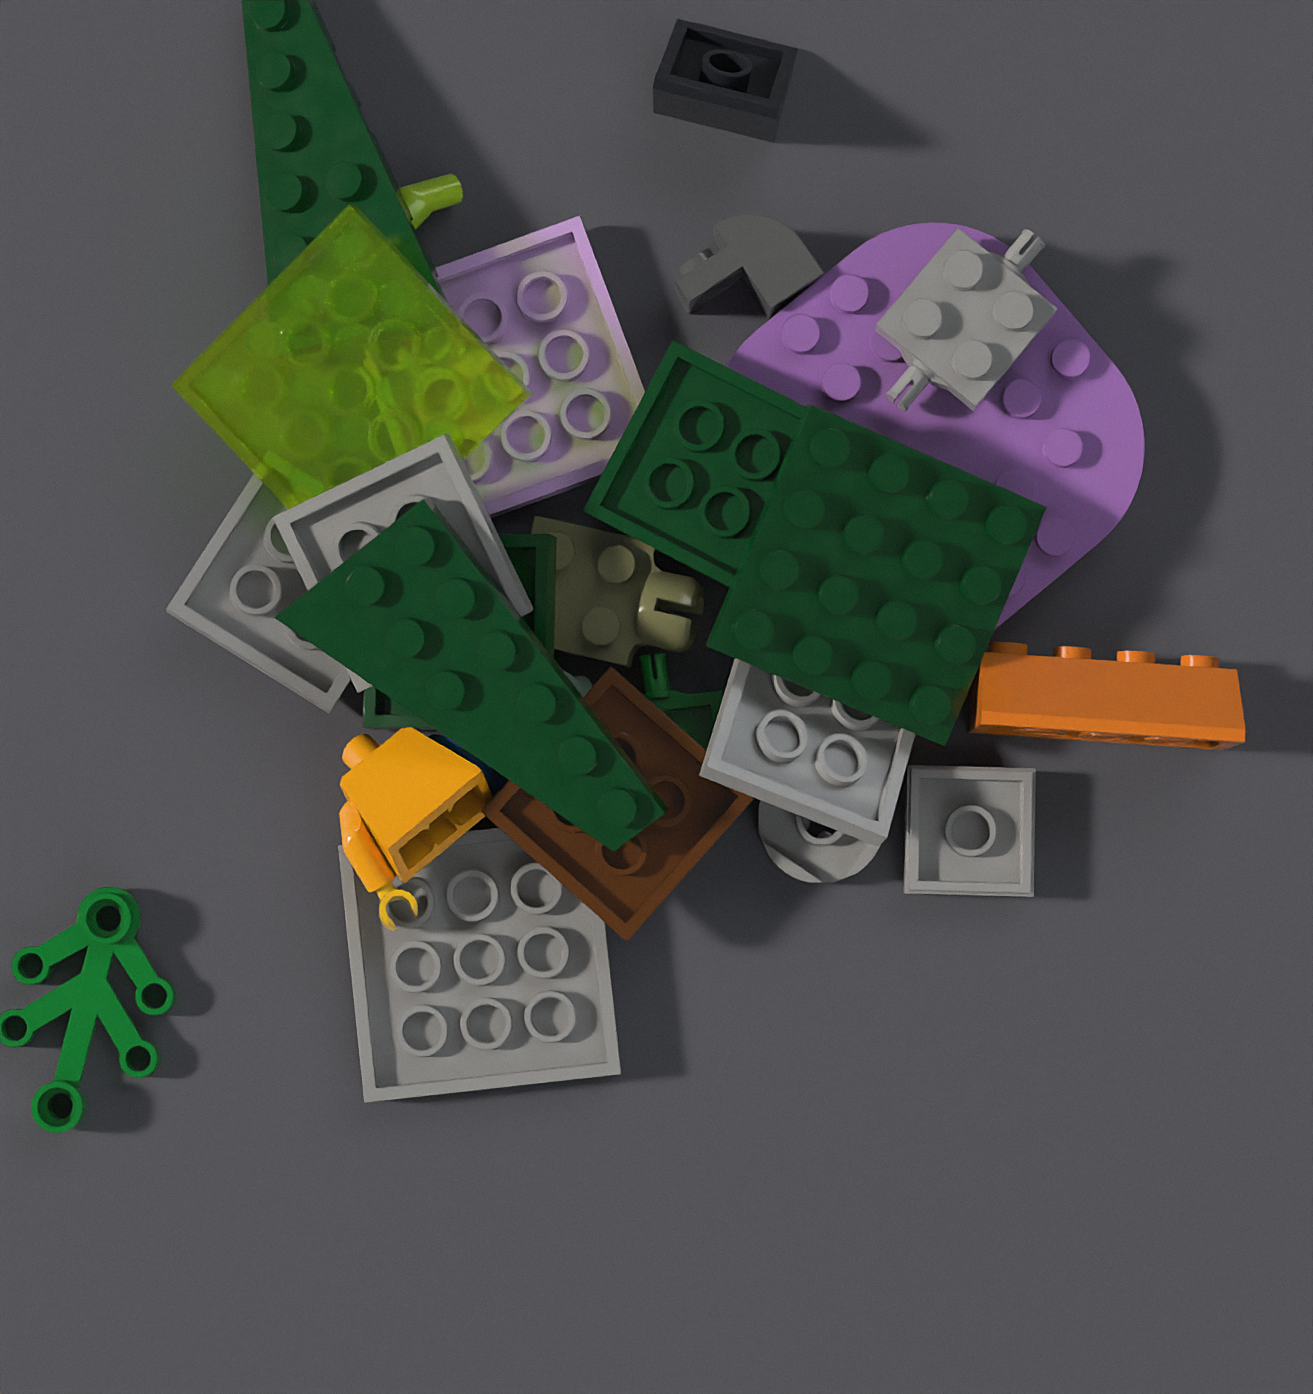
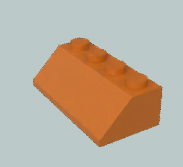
M991 642L989 644V652L984 653L971 684L968 733L1221 751L1245 742L1246 728L1237 669L1219 668L1220 658L1183 655L1181 656L1180 665L1155 664L1156 654L1144 651H1117V660L1108 661L1091 659L1092 649L1083 647H1053V657L1027 655V644Z

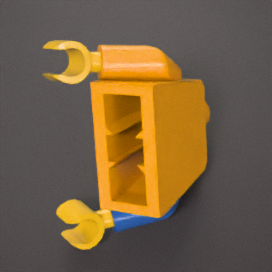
M412 727L401 728L382 745L369 734H360L354 737L346 745L342 755L343 762L351 770L342 776L339 783L347 799V802L339 812L344 853L367 891H376L381 900L379 905L380 920L387 929L397 931V928L386 913V907L390 902L402 900L409 905L415 919L418 914V904L415 897L405 890H397L392 880L397 876L405 884L483 819L485 815L481 811L509 780L445 735L432 734L427 737Z

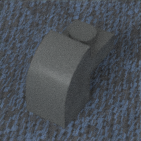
M741 214L728 217L714 224L713 240L720 248V251L713 254L711 249L708 248L687 260L679 268L682 276L675 280V294L687 312L691 314L741 280L767 319L770 320L820 279L824 272L802 240L788 226L768 216Z

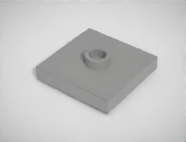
M907 765L904 894L1034 897L1036 768Z

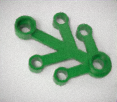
M101 887L93 890L80 903L76 924L38 947L30 946L20 949L12 959L11 969L14 977L23 984L37 985L44 983L51 977L55 964L88 947L82 972L26 1007L10 1009L0 1015V1042L5 1046L15 1048L31 1043L35 1039L38 1029L71 1010L54 1080L41 1086L34 1094L31 1103V1113L34 1121L47 1132L62 1133L72 1130L85 1118L88 1104L86 1095L81 1090L80 1085L98 1017L120 1052V1067L128 1076L133 1078L150 1076L159 1068L161 1063V1053L158 1046L154 1042L142 1038L108 980L115 954L137 987L135 1001L142 1012L148 1015L165 1014L174 1007L177 1000V991L174 984L170 980L158 976L138 942L136 935L142 923L141 909L136 899L129 892L121 888ZM109 906L115 907L121 915L120 925L113 931H107L100 923L101 912ZM31 953L37 954L43 961V969L35 978L27 976L22 967L25 957ZM155 983L163 986L167 993L166 1002L160 1008L151 1007L145 998L148 987ZM13 1016H20L27 1024L26 1034L20 1040L12 1039L6 1030L7 1023ZM137 1046L146 1048L151 1056L149 1066L143 1071L135 1069L129 1059L131 1051ZM59 1093L69 1096L73 1103L72 1112L66 1118L57 1116L52 1109V1101Z

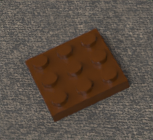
M610 667L583 698L668 807L666 813L613 852L510 780L481 812L628 942L754 800V797L699 776L706 750L615 669Z

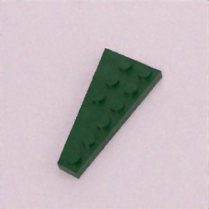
M241 0L274 354L282 358H289L461 327L453 307L448 304L437 280L439 275L430 256L425 253L414 229L412 215L402 197L378 140L367 125L360 109L362 105L355 89L348 82L335 54L337 49L315 1Z
M430 497L422 499L274 617L613 852L668 810L662 799Z

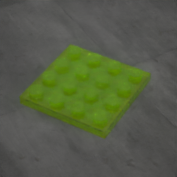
M355 204L348 205L171 384L180 396L288 510L447 433H450L464 462L533 395L526 385Z

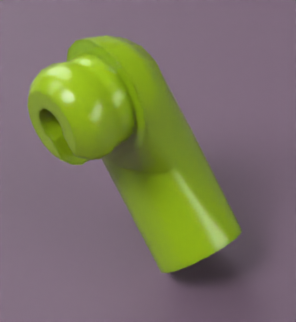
M452 173L399 188L412 215V224L415 230L433 211L459 204L463 198L460 181Z

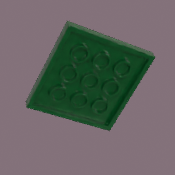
M808 404L705 646L945 746L1046 506L824 409Z

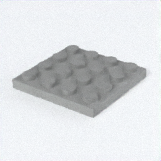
M500 828L467 831L405 884L396 876L392 882L397 890H405L411 893L418 904L416 919L411 913L409 905L402 900H394L387 905L386 913L394 922L397 931L387 929L382 924L379 917V905L381 902L376 891H367L345 855L343 846H338L364 1103L618 1075L622 1073L605 922Z

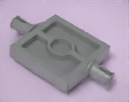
M957 228L878 321L874 330L900 351L906 364L909 366L893 387L885 393L886 397L894 404L904 390L911 385L909 390L898 401L897 407L906 412L909 406L930 383L932 386L951 392L974 411L1055 315L1058 308L1034 290L1022 274L1037 254L1045 248L1044 242L1037 236L1027 250L1020 255L1022 250L1032 240L1034 235L1032 231L1024 229L1018 239L1001 257L999 254L986 251L961 229Z

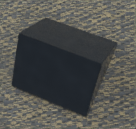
M677 19L654 79L653 113L774 143L798 48Z

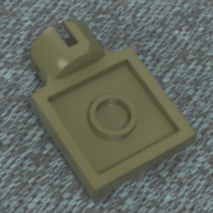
M540 516L534 517L530 534H550L557 537L554 652L631 669L633 656L638 648L652 646L674 652H683L690 648L699 627L692 626L691 620L688 618L668 614V610L673 609L701 616L704 605V589L693 577L661 570L658 567L659 551L631 536Z

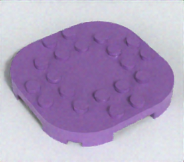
M935 222L906 225L879 234L851 252L745 340L733 354L726 367L805 407L808 404L817 406L1046 506L995 627L996 630L1002 623L1101 542L1122 519L1134 498L1142 475L1145 454L1143 422L1134 394L1122 373L1030 265L1022 272L1027 282L1058 309L974 411L971 410L951 392L932 386L930 383L909 406L906 412L897 407L898 401L909 390L911 385L904 390L894 404L886 397L885 393L893 387L909 366L906 364L900 351L874 330L878 321L957 228L961 229L986 251L999 254L1001 257L1010 248L991 235L963 225Z

